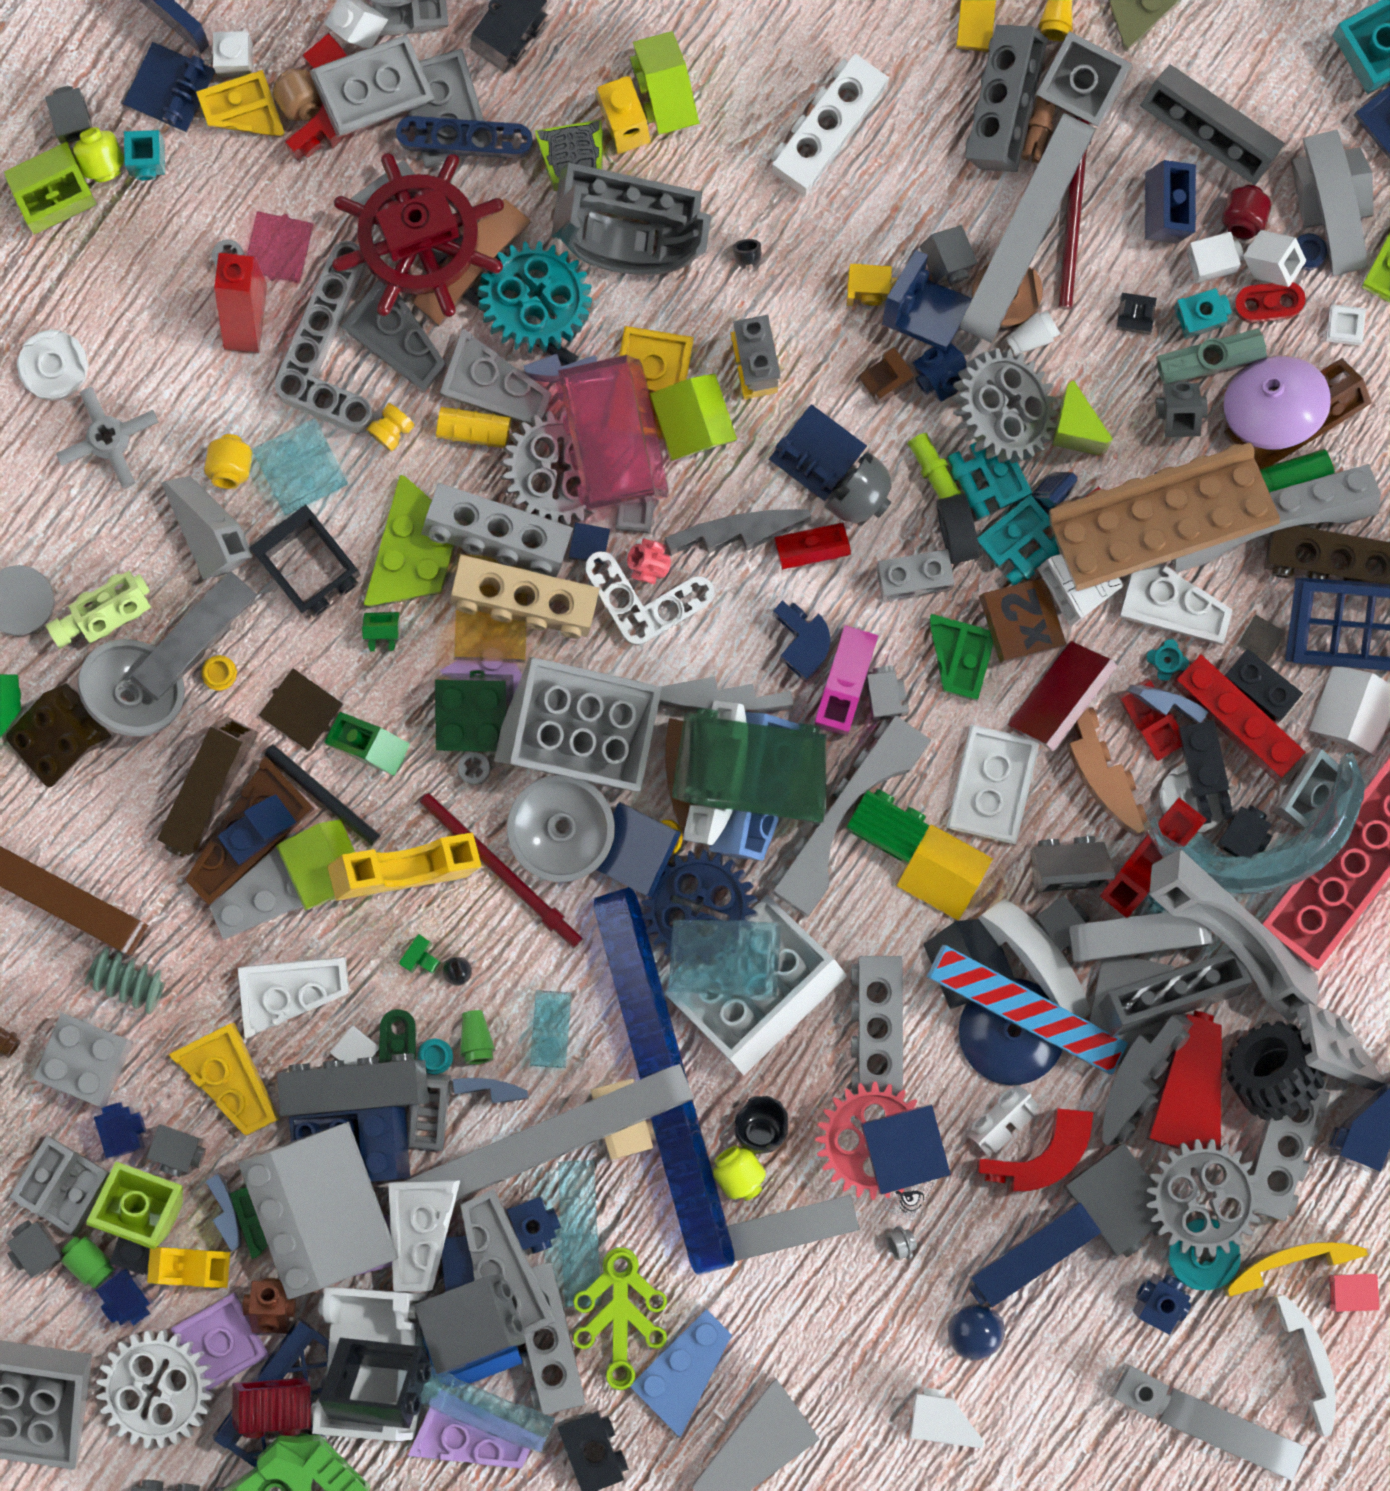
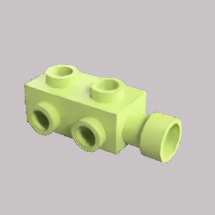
M130 570L124 574L112 575L108 579L107 584L93 592L80 594L76 602L68 606L71 611L70 615L61 620L56 618L45 626L59 649L72 642L71 638L83 632L88 642L92 643L99 638L108 636L114 629L130 620L137 619L143 612L150 609L151 606L145 596L150 590L140 574L133 576ZM124 584L121 588L114 589L117 585ZM93 602L89 607H84L86 603Z

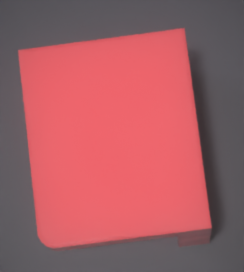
M1376 1274L1329 1275L1331 1311L1380 1310L1378 1276Z

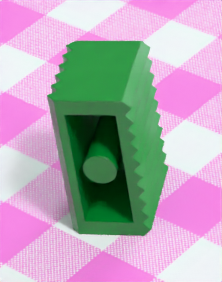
M876 789L875 793L867 790L845 830L908 865L930 826L924 822L926 816L909 806L905 811L893 805L895 798L880 789Z

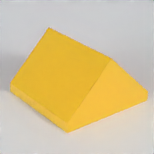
M931 824L896 887L959 921L993 858Z

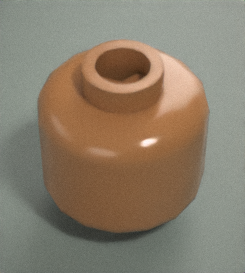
M295 68L286 70L278 76L273 89V97L286 118L292 121H310L314 118L322 106V100L310 72Z

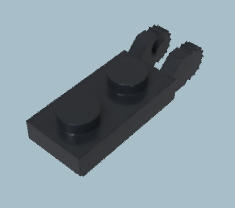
M1214 720L1179 727L1178 733L1193 798H1196L1199 813L1207 819L1204 824L1212 822V813L1206 795L1218 793L1220 811L1225 820L1232 819L1233 810L1228 793L1230 788Z

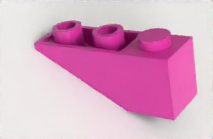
M847 625L844 626L814 727L848 737L879 635Z

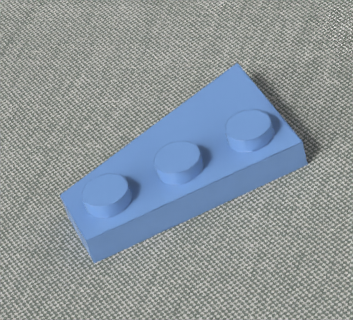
M707 1309L630 1386L679 1437H681L732 1336Z

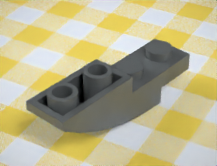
M1183 1014L1171 1016L1156 1037L1151 1033L1140 1034L1127 1052L1118 1069L1106 1104L1102 1142L1107 1146L1119 1144L1120 1142L1126 1143L1137 1129L1134 1124L1141 1115L1146 1116L1156 1106L1158 1099L1155 1096L1162 1088L1152 1081L1151 1078L1157 1079L1165 1071L1169 1064L1166 1061L1173 1050H1180L1190 1038L1188 1031L1194 1023Z

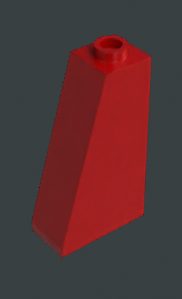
M218 253L214 290L224 350L260 352L268 285L254 256Z
M1194 1010L1193 1016L1189 1014L1184 1015L1194 1023L1188 1031L1190 1038L1180 1050L1172 1051L1146 1139L1179 1150L1180 1144L1185 1143L1190 1151L1193 1150L1194 1140L1199 1139L1202 1148L1206 1149L1209 1140L1213 1139L1216 1150L1219 1151L1221 1148L1222 1025L1214 1023L1215 1016Z

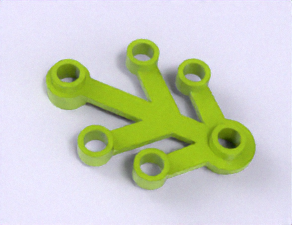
M616 1247L605 1255L602 1262L603 1273L586 1290H580L575 1293L573 1305L581 1313L590 1312L595 1306V1300L612 1284L613 1299L586 1326L576 1328L572 1338L578 1348L588 1349L594 1344L595 1337L613 1320L612 1362L606 1368L605 1377L612 1388L625 1390L635 1380L634 1368L627 1362L628 1320L644 1335L646 1343L651 1348H661L667 1341V1334L664 1329L658 1325H653L628 1300V1284L645 1298V1305L652 1312L663 1311L667 1306V1297L661 1290L654 1289L638 1273V1259L630 1249ZM620 1258L625 1259L627 1262L626 1268L623 1271H616L614 1269V1262ZM655 1294L662 1296V1303L658 1307H652L649 1303L650 1298ZM582 1295H587L591 1299L589 1306L581 1308L577 1304L578 1298ZM583 1331L590 1333V1340L585 1344L577 1341L578 1334ZM660 1331L662 1333L661 1341L658 1343L650 1342L649 1336L651 1332ZM618 1367H623L626 1369L625 1377L620 1380L615 1379L613 1371Z

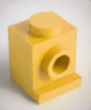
M850 263L846 306H853L854 299L861 300L863 305H882V301H886L888 294L898 277H891L892 266Z

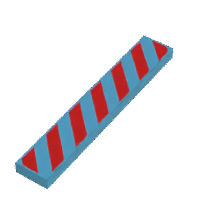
M942 944L926 976L1107 1074L1113 1075L1128 1045L1126 1041L1116 1036L1111 1037L1109 1032L947 945Z

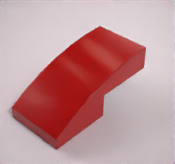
M1148 678L1137 684L1154 687L1152 681ZM1128 691L1117 696L1156 761L1182 747L1178 733L1179 726L1171 712H1168L1167 715L1156 712Z

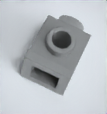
M892 665L874 668L873 674L866 677L872 721L890 719L895 716H908V705L901 706L900 702L906 700L904 680H897L896 671H894V666Z

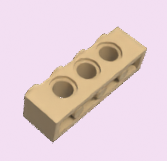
M460 555L449 604L456 606V610L463 613L476 614L477 611L491 614L490 617L500 622H511V619L525 622V626L530 629L544 631L546 628L559 630L560 634L564 637L580 639L581 636L588 637L600 588ZM483 585H492L497 589L498 595L492 598L485 597L481 594L479 588ZM519 593H526L532 598L533 603L528 606L519 605L515 601L514 596ZM554 601L562 602L567 607V612L556 614L551 611L549 604Z

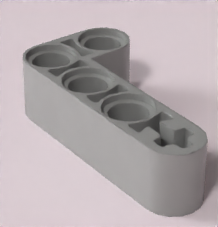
M1169 912L1069 926L1074 963L1174 949L1187 950L1213 944L1212 932L1209 928L1189 918L1172 916Z

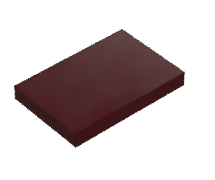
M1070 641L1007 725L1014 732L1054 751L1118 665L1110 658Z

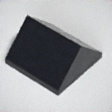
M979 919L955 921L923 944L931 965L943 944L1016 982L1002 946L997 944ZM940 985L950 1010L972 1002Z

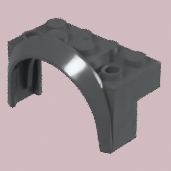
M568 162L560 170L551 237L561 239L576 257L601 269L634 275L663 274L679 270L706 253L711 215L700 212L703 193L701 191ZM601 211L642 221H647L650 224L619 220L599 214L597 212ZM657 229L659 232L657 251L652 255L655 231Z

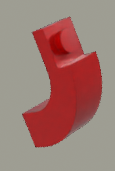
M328 33L302 56L305 65L312 70L344 58L347 55L338 42ZM322 103L316 116L286 140L285 143L288 151L298 161L303 156L308 158L321 147L322 143L320 141L323 139L334 148L345 135L337 137Z
M1178 797L1115 874V879L1105 887L1099 896L1124 917L1128 918L1150 892L1152 865L1179 849L1183 850L1207 819Z
M1054 1109L1052 1136L1048 1146L1039 1156L1027 1162L978 1159L976 1173L985 1174L984 1181L1006 1183V1177H1012V1192L1033 1191L1052 1185L1065 1177L1082 1158L1091 1136L1093 1112Z

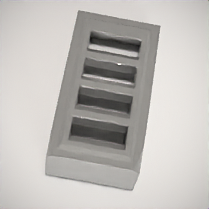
M426 1072L427 1087L440 1088V1092L428 1091V1100L439 1102V1107L422 1106L420 1104L410 1106L408 1148L443 1151L451 1075H434ZM419 1115L438 1117V1122L421 1121L418 1118ZM417 1129L437 1131V1136L417 1135Z

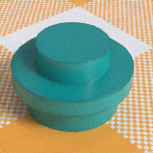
M437 1038L429 1039L420 1046L417 1060H425L426 1072L437 1075L444 1073L450 1068L453 1062V1051L444 1040Z

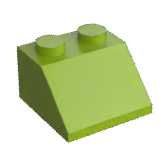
M115 1161L86 1221V1225L154 1250L169 1235L183 1206V1186Z

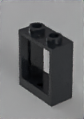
M306 504L250 547L254 555L305 619L310 615L315 618L323 613L330 606L328 601L338 593L343 596L350 592L358 584L356 579L361 576L352 561ZM311 526L346 572L304 603L269 558Z
M340 1337L318 1401L328 1419L410 1429L414 1415H417L420 1411L421 1393L424 1384L428 1383L431 1377V1363L425 1356L421 1346ZM360 1366L407 1371L396 1405L350 1399Z

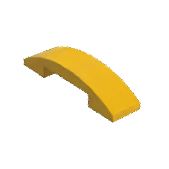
M1334 1242L1306 1243L1287 1247L1270 1253L1247 1266L1223 1290L1225 1296L1231 1297L1264 1287L1260 1272L1323 1253L1326 1255L1328 1265L1335 1266L1368 1256V1252L1364 1247Z

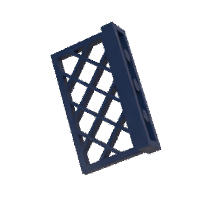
M298 1317L289 1329L288 1334L284 1336L252 1381L284 1379L287 1373L303 1370V1376L309 1383L308 1369L327 1366L329 1339ZM312 1339L325 1346L327 1361L306 1364L304 1350ZM301 1357L302 1365L292 1367L297 1359ZM323 1387L311 1389V1395L321 1393ZM231 1409L214 1432L213 1440L255 1468L258 1466L255 1456H259L266 1449L265 1436L261 1437L263 1450L246 1452L236 1443L243 1434H239L233 1427V1410Z

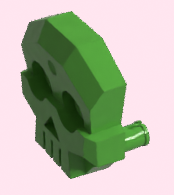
M300 1433L295 1436L279 1435L258 1456L257 1467L223 1490L269 1491L272 1487H278L282 1491H311L312 1479L325 1491H370L371 1485L320 1434L308 1435Z

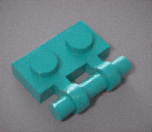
M977 442L969 446L974 459L965 462L960 451L949 455L947 458L952 467L950 473L954 481H959L970 509H973L977 520H981L990 515L985 504L986 501L994 498L999 510H1002L1032 495V491L1018 462L1011 464L1010 460L999 463L997 456L987 459L986 448L976 452L975 446ZM977 470L981 471L988 487L980 491L971 475Z
M1032 495L1028 496L977 538L978 545L997 568L1007 560H1010L1015 568L1005 575V578L1012 586L1017 585L1023 579L1027 581L1035 575L1034 570L1047 559L1060 554L1055 537L1053 536L1049 539L1043 532L1050 526V518ZM1034 540L1039 549L1025 559L1019 551Z

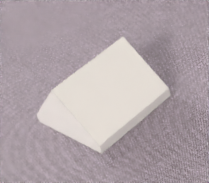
M1332 666L1308 732L1375 757L1390 719V684L1370 672Z

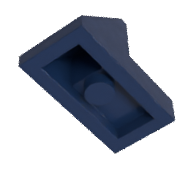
M275 794L245 810V816L220 833L218 838L240 866L296 825L297 822Z

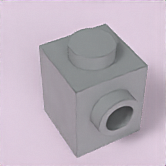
M1129 1364L1111 1397L1152 1419L1156 1413L1163 1414L1171 1399V1396L1167 1394L1170 1386Z

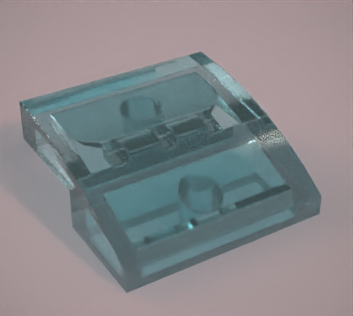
M316 418L252 448L285 516L300 509L305 504L308 505L348 485Z

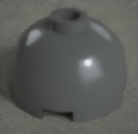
M869 451L858 460L860 463L858 469L854 468L850 473L847 472L824 506L843 521L851 523L864 522L872 515L880 518L891 504V501L887 498L892 488L891 476L883 463Z

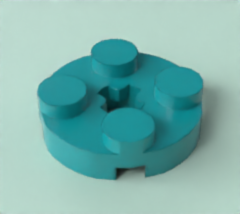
M1204 1219L1191 1220L1186 1223V1226L1191 1232H1199L1204 1227ZM1211 1219L1213 1227L1215 1229L1219 1228L1218 1220ZM1179 1240L1172 1246H1168L1167 1261L1173 1274L1184 1282L1187 1287L1195 1290H1213L1226 1285L1234 1278L1240 1267V1247L1233 1241L1229 1242L1230 1253L1226 1254L1220 1246H1216V1255L1211 1263L1204 1261L1202 1264L1196 1261L1198 1257H1195L1194 1246H1190L1186 1253L1180 1252L1182 1242Z

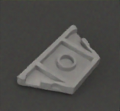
M1310 1003L1297 1010L1298 1020L1301 1025L1302 1041L1305 1044L1311 1042L1312 1052L1305 1056L1308 1066L1372 1091L1385 1085L1384 1079L1354 1035L1350 1022L1344 1016L1337 1015Z

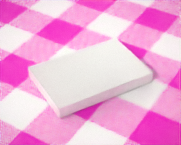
M971 724L946 829L1016 845L1039 744L1026 737Z

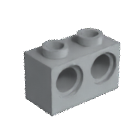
M948 549L878 561L876 566L882 602L950 591L954 586Z

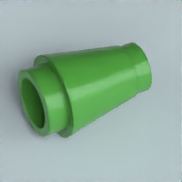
M472 1010L462 1013L460 1056L464 1057L465 1064L479 1065L493 1061V1052L496 1049L483 1011Z

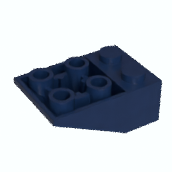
M391 1106L289 1116L291 1141L349 1122L371 1182L411 1178L405 1107Z

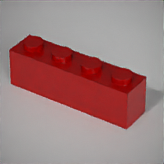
M1202 654L1172 684L1184 697L1209 711L1206 717L1210 721L1214 720L1215 726L1275 782L1280 780L1306 753Z

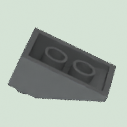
M1095 836L1074 838V844L1060 845L1059 839L1038 841V847H1033L1030 850L1034 893L1106 887L1115 879L1114 868L1105 842H1095Z

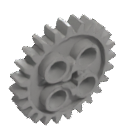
M999 348L990 352L985 351L966 363L967 368L958 373L962 380L953 385L961 393L952 397V401L960 404V408L955 410L953 415L962 416L964 420L957 427L958 429L967 428L969 431L965 438L966 442L975 439L977 441L975 451L978 452L986 448V458L991 459L997 456L999 463L1010 460L1011 464H1014L1020 460L1024 461L1035 456V453L1044 450L1043 444L1052 439L1048 432L1056 429V425L1049 419L1058 415L1056 410L1050 408V404L1057 400L1056 397L1048 396L1046 392L1052 387V384H1043L1041 382L1045 372L1041 371L1035 374L1033 371L1035 361L1024 364V354L1020 353L1013 357L1011 349L1000 352Z
M548 411L545 413L544 422L538 415H534L531 417L533 427L525 422L521 423L519 427L523 435L514 432L509 436L515 443V446H504L503 450L511 456L500 461V465L509 468V472L503 474L500 478L502 480H511L512 484L505 489V493L515 492L517 494L512 505L515 506L523 502L526 505L523 511L528 513L535 511L537 516L543 518L548 516L549 520L555 522L560 517L562 523L566 526L571 522V514L578 522L584 520L583 510L590 515L594 514L596 509L592 502L603 504L606 501L600 494V491L608 492L612 490V486L605 482V478L615 476V472L606 469V465L612 463L615 459L613 457H605L603 453L611 445H600L598 442L603 432L600 431L592 435L590 429L593 422L589 421L580 426L579 414H576L570 421H567L566 411H561L557 420H555L553 413ZM558 437H561L563 439V446L561 448L560 457L558 461L559 453L557 439ZM537 440H542L548 444L550 452L547 458L539 457L536 454L534 445ZM571 444L579 445L582 448L584 457L581 462L574 461L570 457L569 448ZM557 461L559 467L564 468L565 471L559 474L558 477L556 470L551 469V465ZM534 475L544 478L546 482L544 493H538L532 488L531 479ZM556 477H557V494H558V499H557V500L553 499V497H552V492H553L554 487H555ZM568 479L576 480L579 483L581 492L578 497L568 494L566 490Z
M1199 1139L1194 1140L1193 1150L1191 1151L1185 1143H1181V1155L1178 1156L1171 1150L1167 1151L1171 1162L1167 1164L1157 1161L1156 1164L1162 1170L1161 1175H1149L1157 1183L1156 1187L1145 1190V1192L1155 1195L1154 1201L1145 1204L1146 1207L1156 1208L1157 1211L1149 1220L1150 1222L1161 1221L1163 1225L1158 1229L1157 1234L1162 1235L1169 1232L1171 1234L1167 1243L1169 1246H1172L1178 1240L1182 1242L1180 1247L1181 1253H1186L1190 1246H1194L1195 1257L1201 1256L1203 1248H1207L1210 1257H1215L1216 1246H1220L1228 1254L1230 1253V1241H1233L1238 1246L1243 1245L1242 1239L1239 1236L1241 1232L1246 1235H1253V1231L1248 1226L1249 1221H1261L1259 1217L1253 1214V1210L1264 1208V1204L1255 1201V1196L1264 1193V1189L1253 1188L1252 1184L1260 1178V1175H1249L1247 1173L1253 1164L1251 1161L1243 1164L1239 1163L1242 1155L1241 1151L1235 1152L1232 1156L1228 1155V1143H1224L1219 1151L1216 1150L1213 1139L1209 1140L1206 1149L1202 1148ZM1211 1164L1219 1165L1224 1173L1222 1181L1217 1185L1209 1183L1205 1177V1171ZM1191 1168L1197 1170L1203 1190L1213 1193L1214 1198L1209 1200V1205L1219 1222V1228L1217 1229L1211 1223L1207 1207L1196 1202V1198L1201 1195L1190 1173ZM1177 1178H1184L1190 1184V1193L1183 1199L1177 1198L1172 1193V1183ZM1225 1198H1232L1238 1206L1236 1215L1230 1219L1223 1217L1219 1210L1220 1203ZM1194 1211L1199 1212L1204 1218V1227L1196 1233L1191 1232L1186 1226V1217Z

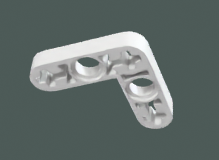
M596 552L588 558L585 564V572L594 587L600 588L598 594L622 636L633 645H641L705 608L714 598L715 590L713 584L705 577L696 576L643 606L611 554ZM597 558L602 562L607 560L610 562L611 566L607 569V573L611 579L615 575H618L621 579V582L611 584L604 592L599 585L605 584V579L601 574L594 575L591 571L595 567L594 560ZM693 583H696L699 587L705 585L708 589L704 594L706 600L700 602L698 598L693 599L687 603L692 610L685 612L682 601L675 596V593L681 591L682 596L685 597L693 591L691 587ZM616 588L626 590L630 597L628 605L621 609L613 607L609 601L611 591ZM666 600L674 602L678 607L677 617L671 621L661 619L658 614L659 604ZM634 605L639 609V612L633 613L638 623L644 621L647 624V627L643 630L645 637L641 639L638 635H629L628 630H630L632 625L628 618L621 622L617 616L627 613Z

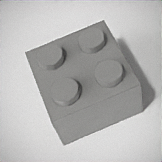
M61 1013L33 1080L98 1107L105 1108L133 1041L68 1014Z

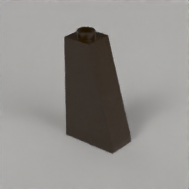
M228 716L210 726L157 838L158 841L166 844L164 848L167 851L178 856H189L198 850L259 732Z

